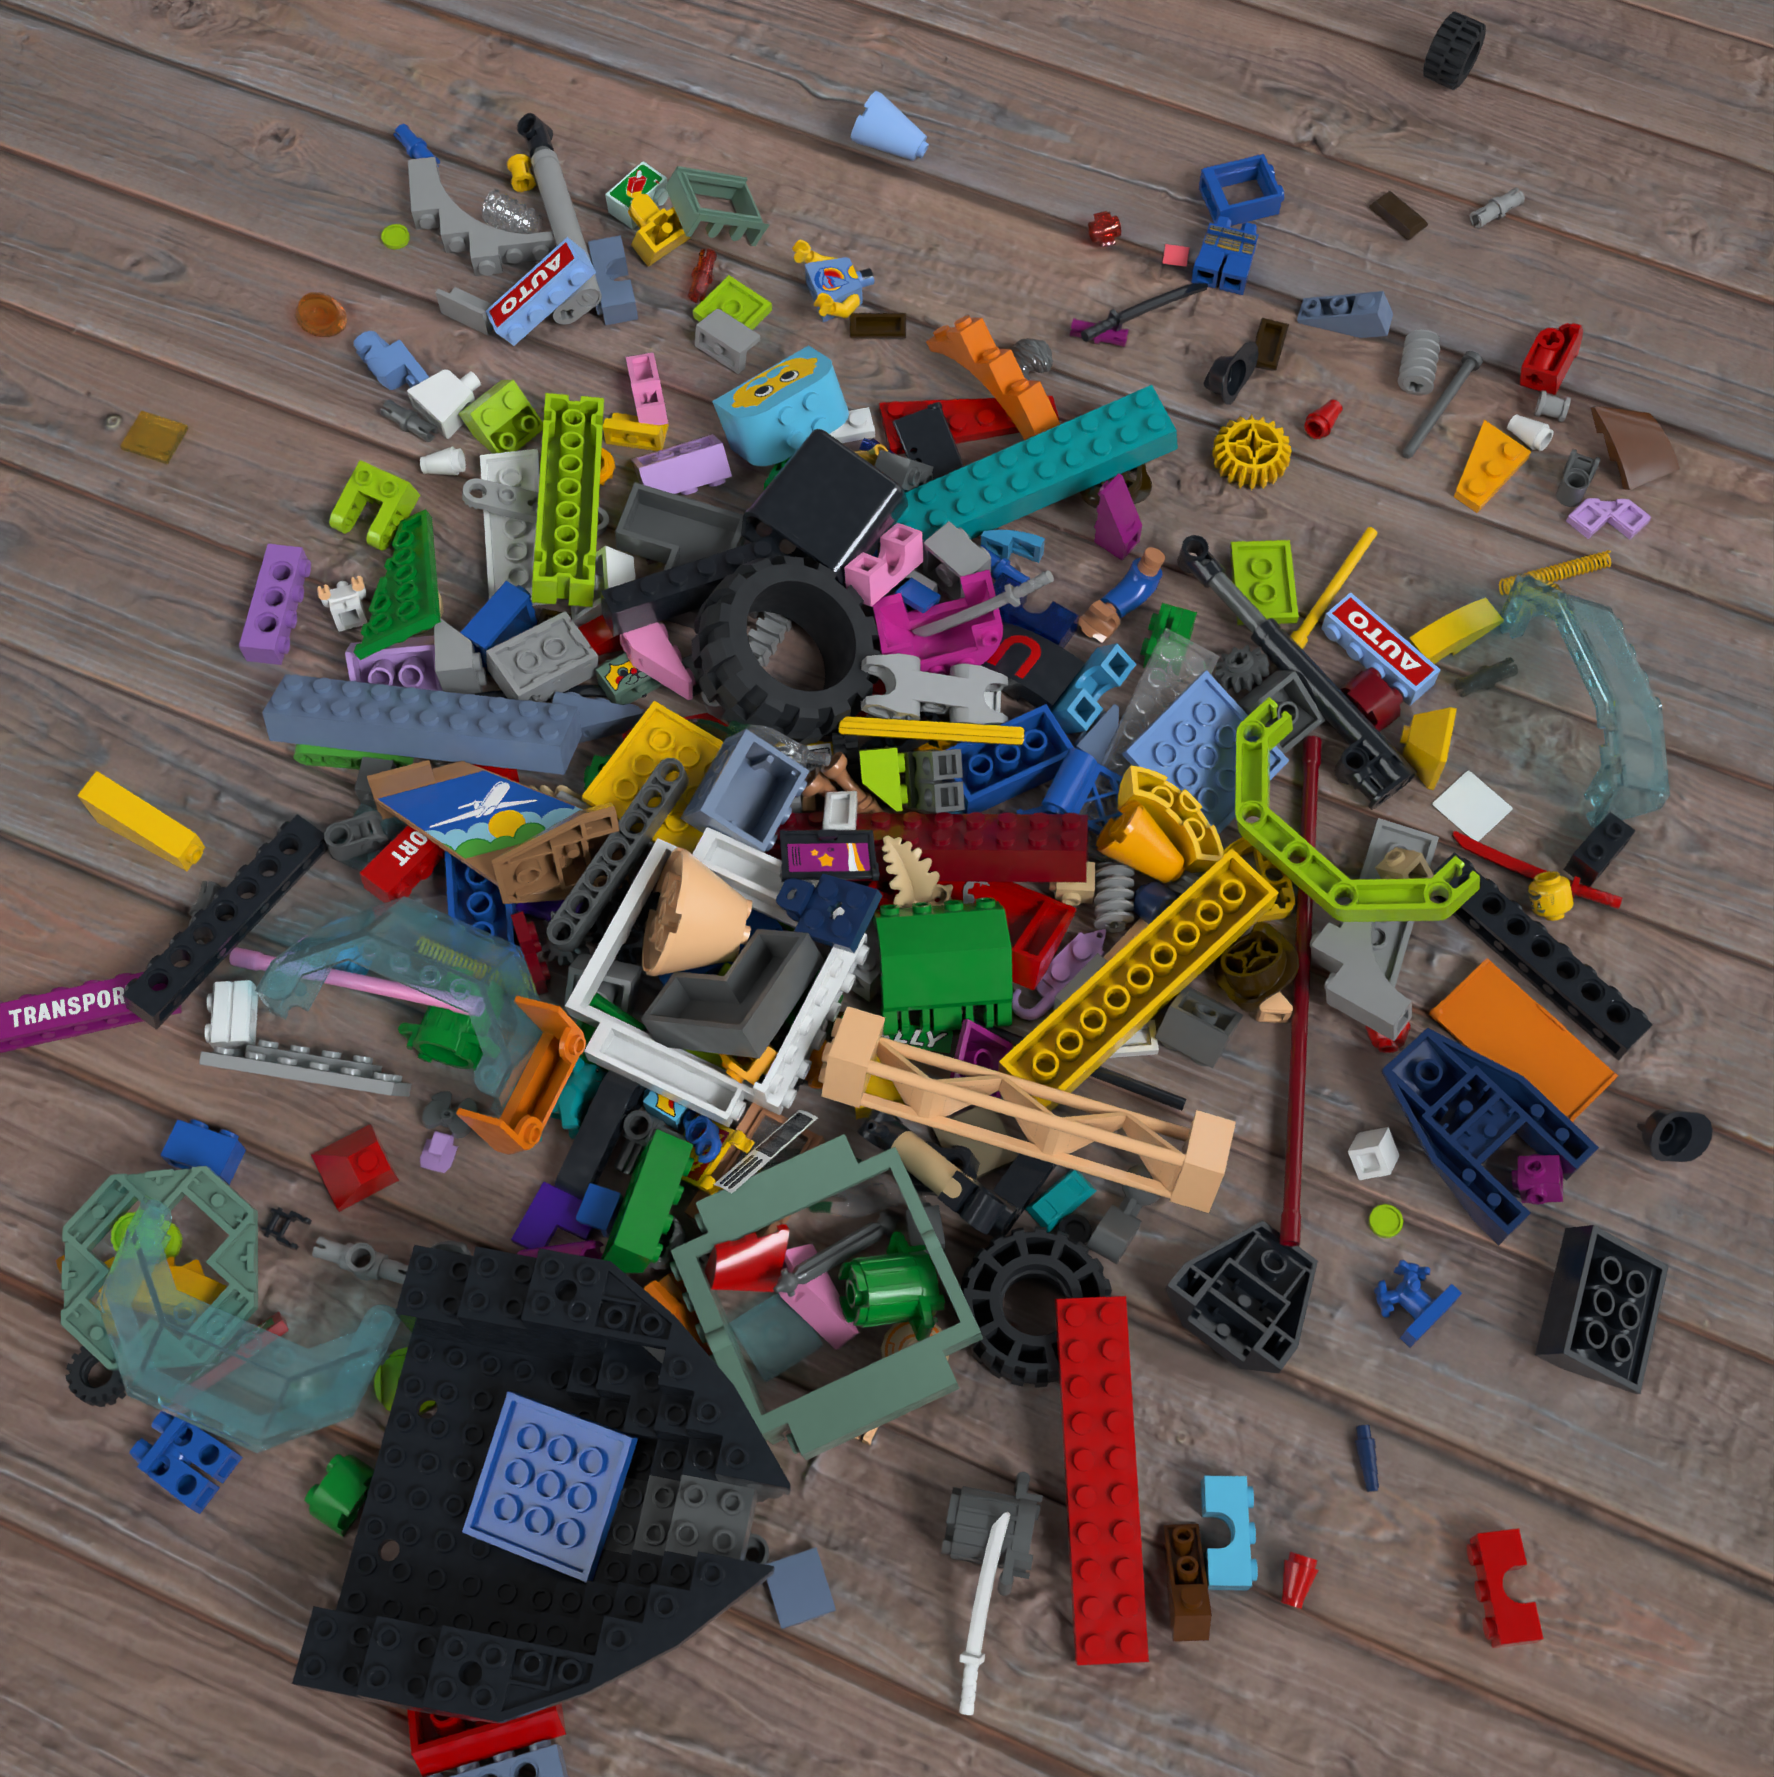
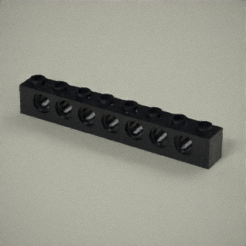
M298 814L290 822H284L278 829L277 836L270 843L266 842L258 849L256 857L249 865L245 864L240 867L235 874L234 880L227 887L224 886L216 892L213 902L205 910L201 909L194 915L189 927L184 932H178L171 939L169 947L161 955H156L150 960L146 968L147 970L139 978H134L127 984L123 994L126 1008L157 1030L328 850L324 833ZM287 849L296 850L293 854L283 853ZM266 871H274V872H276V873H275L274 875H272V876H263V875H262V873H264V872H266ZM245 893L255 894L253 897L248 899L240 897ZM224 915L233 916L229 921L218 920ZM206 937L212 939L210 942L206 944L197 943V941L201 938ZM182 960L190 962L188 965L184 967L174 966L177 962ZM160 983L167 985L165 989L160 991L152 989Z
M1454 852L1433 874L1435 875L1456 855L1464 862L1465 866L1462 868V875L1459 877L1455 876L1449 884L1454 889L1459 887L1469 879V874L1474 871L1480 876V888L1452 915L1619 1061L1653 1025L1648 1020L1646 1014L1639 1008L1631 1006L1623 999L1618 989L1610 985L1608 986L1598 977L1596 971L1591 966L1583 964L1577 959L1567 945L1555 940L1543 924L1532 920L1523 912L1522 907L1516 901L1509 900L1501 893L1498 886L1492 880L1485 879L1475 870L1469 860L1461 858ZM1439 895L1433 897L1439 903H1443L1447 900L1445 897ZM1483 907H1489L1493 909L1495 914L1487 913L1483 909ZM1507 928L1517 930L1519 936L1511 934ZM1532 949L1541 951L1544 957L1536 956ZM1557 971L1565 972L1569 979L1560 977ZM1581 992L1590 994L1594 1001L1585 999ZM1607 1014L1614 1015L1619 1023L1610 1021Z

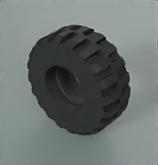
M1023 1227L1011 1230V1235L1003 1238L1002 1235H998L991 1239L990 1245L987 1248H980L973 1256V1262L966 1268L960 1287L983 1336L982 1340L969 1345L973 1351L972 1356L980 1365L984 1363L988 1366L990 1373L1000 1379L1004 1376L1012 1380L1011 1384L1022 1387L1024 1383L1034 1384L1035 1388L1047 1387L1048 1383L1055 1381L1060 1384L1057 1330L1050 1334L1033 1336L1024 1334L1011 1326L1003 1312V1299L1009 1287L1025 1279H1040L1058 1288L1065 1299L1111 1297L1112 1292L1109 1279H1106L1103 1275L1104 1267L1098 1258L1093 1259L1088 1254L1089 1248L1080 1241L1077 1244L1069 1240L1070 1235L1059 1230L1057 1235L1046 1233V1227H1035L1034 1232H1024Z

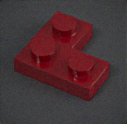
M523 911L512 914L513 925L536 996L547 993L548 988L545 981L550 980L551 976L546 961L539 963L536 954L542 952V948L533 921L526 922Z

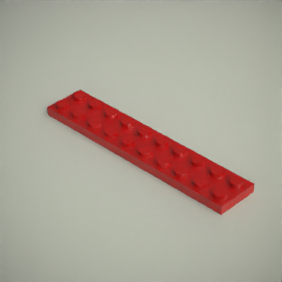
M1126 1296L1055 1299L1075 1664L1080 1666L1149 1662Z

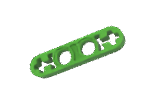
M296 744L294 759L304 765L360 770L363 757L393 760L396 768L411 765L414 761V757Z

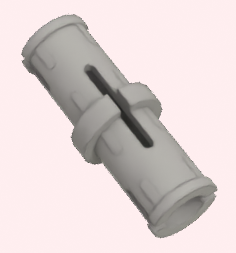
M1515 187L1503 196L1490 199L1488 204L1470 214L1472 225L1477 224L1475 228L1479 229L1494 219L1499 220L1503 218L1509 210L1524 203L1523 192Z

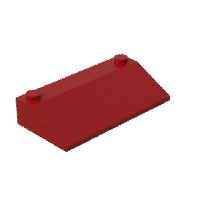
M872 881L868 886L878 889L883 895L876 910H880L882 905L894 904V898L900 891L891 889L889 885L891 881ZM937 882V884L943 886L951 884L953 886L951 899L963 901V888L967 882ZM987 882L990 886L982 884L981 887L980 883H974L973 888L968 889V894L974 895L973 903H976L978 898H994L1005 909L1012 947V982L1034 991L1045 975L1077 908L1014 882ZM940 898L935 899V902L940 901Z

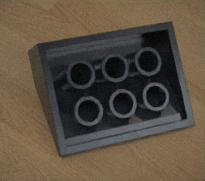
M1595 1225L1565 1228L1535 1355L1569 1372L1634 1394H1641L1669 1266Z

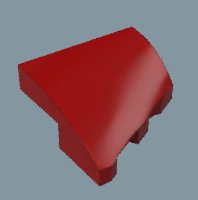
M786 1224L777 1225L778 1232L757 1238L756 1233H751L737 1241H726L714 1245L704 1270L711 1290L774 1292L773 1288L778 1282L786 1255L789 1238L788 1226Z

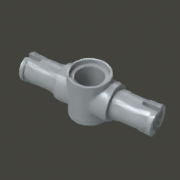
M321 1236L316 1241V1244L320 1246H314L312 1252L314 1258L339 1264L341 1269L353 1272L361 1280H380L384 1278L399 1284L404 1283L408 1265L388 1259L387 1254L375 1251L367 1243L360 1242L343 1245ZM371 1256V1261L367 1266L357 1268V1262L361 1257Z

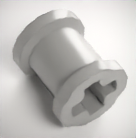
M1542 390L1537 400L1534 416L1539 417L1542 414L1558 418L1559 422H1564L1569 410L1571 397L1559 398L1547 395V391Z

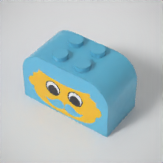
M809 345L712 401L731 450L750 464L756 466L773 465L793 456L814 429H822L830 434L841 427L849 417V410L832 361Z

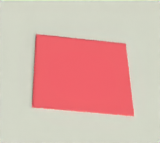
M1165 244L1162 264L1187 267L1190 247Z

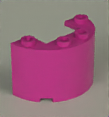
M990 570L960 577L965 597L934 605L925 613H921L918 610L907 612L901 593L882 597L873 605L882 655L900 653L917 656L921 660L920 671L949 676L950 668L953 665L972 664L980 666L986 662L997 650L1003 636V624L999 608L928 637L916 636L913 630L995 597L996 594Z

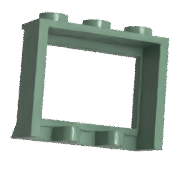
M677 166L665 185L687 237H691L699 223L704 221L709 222L705 229L710 238L716 237L724 225H731L729 235L732 241L740 240L743 234L746 233L751 246H756L770 224L763 223L746 184L747 177ZM695 194L731 199L737 213L701 208Z

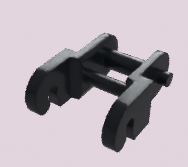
M280 1207L278 1209L271 1208L270 1211L273 1213V1216L267 1228L261 1227L260 1230L265 1233V1237L268 1238L269 1235L276 1237V1241L280 1245L297 1250L299 1246L286 1240L284 1234L290 1222L297 1220L310 1225L312 1220L307 1217L304 1218L294 1211L286 1214L282 1212L283 1209ZM281 1217L283 1219H286V1221L281 1231L278 1233L273 1230L279 1218Z

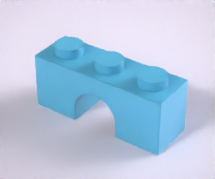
M1204 1476L1201 1480L1202 1517L1222 1520L1227 1524L1231 1533V1540L1228 1546L1219 1549L1207 1548L1203 1553L1208 1590L1248 1591L1252 1587V1581H1257L1258 1577L1257 1560L1251 1559L1250 1544H1255L1256 1542L1255 1523L1249 1522L1248 1509L1254 1507L1253 1486H1247V1476Z

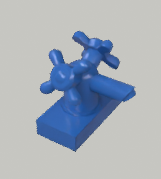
M1400 1260L1398 1266L1394 1269V1273L1404 1275L1403 1281L1396 1286L1395 1290L1387 1291L1385 1280H1381L1378 1282V1287L1374 1289V1293L1376 1294L1377 1303L1381 1308V1315L1384 1318L1390 1317L1389 1312L1394 1311L1393 1304L1399 1303L1414 1318V1322L1400 1337L1411 1348L1456 1302L1462 1293L1451 1284L1437 1299H1432L1420 1288V1281H1425L1426 1275H1430V1268Z

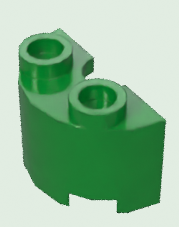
M337 1454L327 1465L326 1472L328 1473L320 1485L315 1484L312 1486L304 1501L310 1505V1515L344 1537L357 1519L360 1508L366 1502L374 1469L354 1455L348 1454L343 1457Z

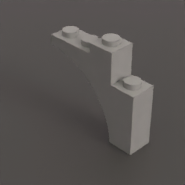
M1328 922L1322 931L1318 930L1310 941L1312 962L1332 972L1324 986L1327 1004L1395 1041L1412 1018V1001L1404 997L1392 986L1376 961L1372 948V938L1377 922H1340L1339 927Z

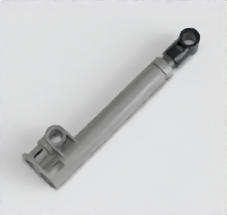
M527 113L518 122L517 131L525 138L531 157V165L556 245L558 246L568 237L585 250L590 260L558 156L554 152L551 142L553 130L535 114ZM595 274L552 312L556 323L563 325L571 324L600 303L602 295Z

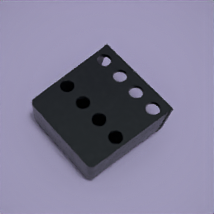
M814 429L752 506L746 510L742 519L741 535L750 542L771 536L781 556L803 558V561L807 556H810L818 563L836 572V581L846 588L844 567L863 552L869 555L875 553L880 546V537L896 524L908 507V500L904 489L896 481L826 431ZM763 522L773 529L772 533L766 537L758 535L756 529L759 523ZM784 539H787L796 546L792 553L785 554L780 550V544Z

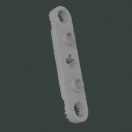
M478 478L470 479L464 484L462 500L470 508L483 509L492 514L531 523L537 522V511H533L532 506L533 504H538L539 492ZM475 489H480L481 492L483 491V494H485V496L482 498L473 497L469 493V491L471 492V490L474 491ZM598 507V520H601V524L597 526V536L599 534L602 535L606 531L609 522L607 512L601 507Z

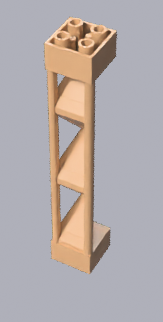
M847 1006L843 1018H836L831 1037L835 1038L832 1039L831 1043L827 1042L822 1056V1062L826 1063H823L818 1082L823 1083L821 1097L858 1108L864 1106L1163 1196L1176 1204L1206 1213L1210 1212L1225 1174L1236 1124L1235 1121L1196 1110L1190 1128H1186L882 1037L885 1017ZM877 1057L880 1059L881 1063L876 1062ZM906 1058L968 1077L932 1079ZM871 1075L891 1080L905 1105L865 1093ZM999 1091L1004 1100L989 1095ZM1032 1096L1089 1112L1092 1115L1059 1117ZM971 1104L1015 1117L1029 1142L947 1118V1116ZM1123 1128L1128 1137L1113 1132ZM1157 1133L1185 1141L1182 1151L1180 1152ZM1094 1141L1132 1152L1140 1156L1153 1179L1070 1155V1153Z

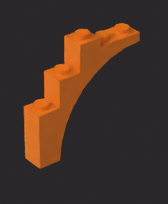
M970 315L964 316L955 321V327L945 325L933 332L934 336L926 341L931 352L940 353L955 360L970 371L990 391L1010 416L1024 440L1061 425L1041 382L1027 380L1024 377L1011 349H999L996 347L983 318L970 317Z

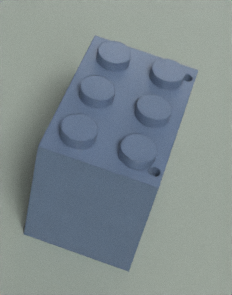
M745 729L725 739L680 819L702 833L709 827L761 852H768L777 840L775 832L779 825H783L792 813V808L790 807L795 797L798 798L806 788L807 781H805L809 770Z

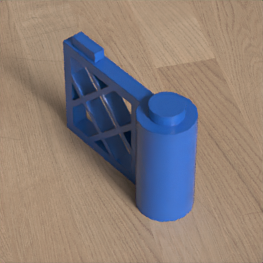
M1070 748L1042 801V806L1045 808L1044 812L1046 814H1079L1084 804L1094 801L1099 818L1091 821L1088 820V830L1099 835L1107 820L1122 815L1119 812L1105 816L1100 799L1115 796L1118 805V785L1120 786L1123 777L1097 763L1096 759L1090 754L1076 748ZM1099 774L1109 779L1112 792L1098 794L1095 781ZM1091 791L1093 797L1087 798Z

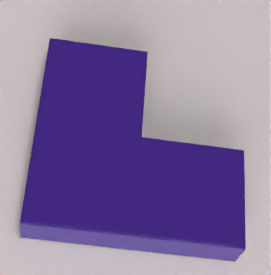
M543 1182L511 1241L525 1249L546 1247L558 1228L588 1241L594 1228L578 1223L576 1220L582 1200Z

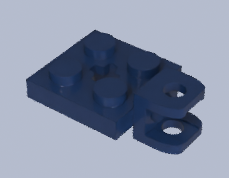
M822 874L816 887L812 883L800 879L791 878L785 880L776 898V903L786 910V914L792 920L798 922L794 930L795 932L809 933L813 941L855 954L883 895L878 889ZM797 890L794 893L793 899H787L790 891ZM841 907L845 911L844 914L837 915L833 919V912Z

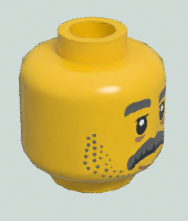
M1548 871L1540 873L1534 877V881L1528 886L1533 913L1545 917L1548 921L1562 919L1565 916L1564 914L1570 911L1574 905L1570 882L1566 877L1560 876L1558 872Z

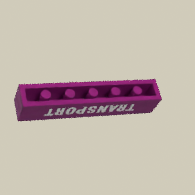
M144 972L136 974L121 973L113 979L104 981L90 980L77 987H58L45 994H26L20 996L17 1000L0 1001V1053L143 1022L144 1020L126 1008L123 994L127 984L132 979L139 978ZM160 983L152 989L160 991L165 989L167 985ZM181 1005L171 1015L182 1013Z

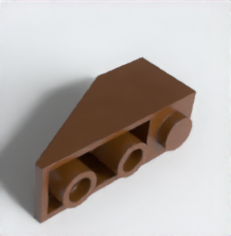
M1199 1524L1163 1525L1173 1641H1209L1212 1613Z

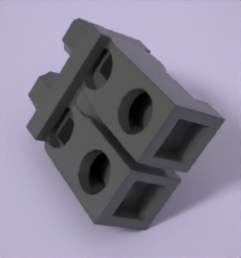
M929 749L904 752L908 808H916L934 813L965 810L963 781H942L943 779L963 778L961 749Z

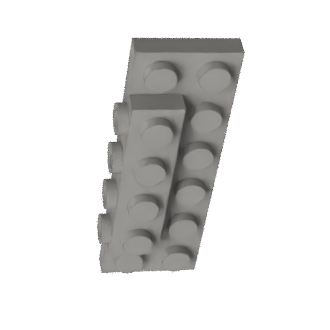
M259 1040L258 1046L247 1045L246 1051L214 1046L213 1052L201 1051L199 1061L200 1065L391 1096L409 1097L412 1085L402 1082V1076L381 1073L382 1066L372 1064L373 1058L353 1055V1061L341 1059L342 1053L322 1050L321 1056L309 1054V1047L290 1045V1050L287 1051L278 1049V1042Z

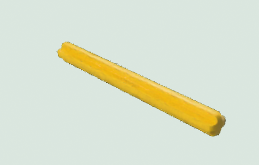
M846 716L839 722L838 729L841 735L1022 745L1024 741V728L1016 726Z

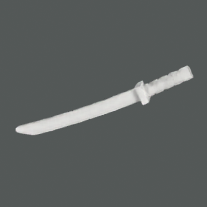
M1009 1512L1003 1513L992 1525L979 1576L966 1651L960 1654L959 1662H963L965 1668L959 1712L964 1715L974 1714L977 1670L979 1665L985 1660V1654H982L981 1650L986 1618L1000 1552L1010 1519Z

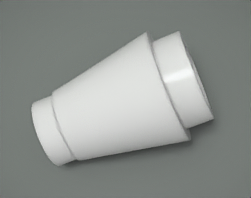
M1518 414L1512 417L1507 427L1509 431L1530 449H1537L1539 451H1543L1548 446L1554 433L1553 430L1549 429L1548 424L1519 416Z
M452 446L421 457L420 467L423 474L459 475V472L465 471L466 462L462 449H455Z

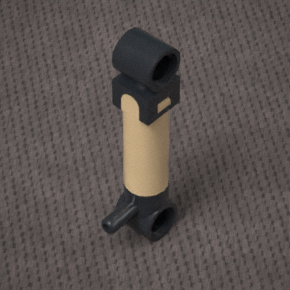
M872 1109L857 1132L863 1138L883 1151L896 1147L906 1170L937 1194L941 1202L952 1211L958 1213L962 1219L980 1232L987 1235L1006 1209L1007 1205L989 1192L987 1188L973 1177L963 1173L903 1125V1122L897 1116Z

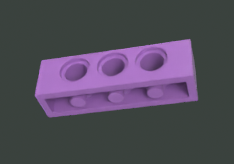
M267 544L239 643V648L246 661L282 665L284 654L289 652L291 628H295L297 624V606L304 598L303 584L305 577H309L311 572V562L307 559L302 547Z

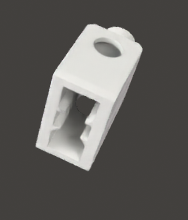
M444 369L411 387L407 392L412 407L429 423L436 425L437 431L446 439H449L464 424L458 413L475 401L473 391L481 386V382L471 371L461 379H458L450 370Z

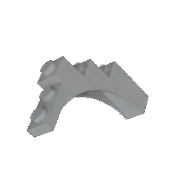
M435 157L408 160L411 213L416 230L440 227L446 253L470 250L475 276L503 273L502 264L542 260L556 248L552 231L531 234L513 233L491 227L474 219L460 209L446 193L441 184Z

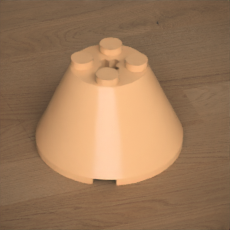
M679 847L675 848L663 867L655 889L656 892L661 893L656 911L649 909L642 947L643 971L647 972L646 975L658 976L729 961L734 962L739 955L740 944L746 945L750 936L751 928L746 925V920L752 910V900L745 899L689 851Z

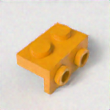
M769 1044L760 1059L737 1056L736 1058L733 1055L719 1054L723 1060L720 1065L737 1082L742 1084L746 1080L754 1086L762 1074L766 1075L778 1052Z

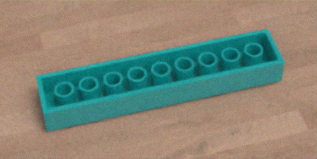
M1150 385L905 492L908 507L897 522L922 531V539L925 542L950 521L956 528H962L971 540L982 535L983 531L994 530L1113 478L1118 473L1122 474L1177 450V430L1154 387Z

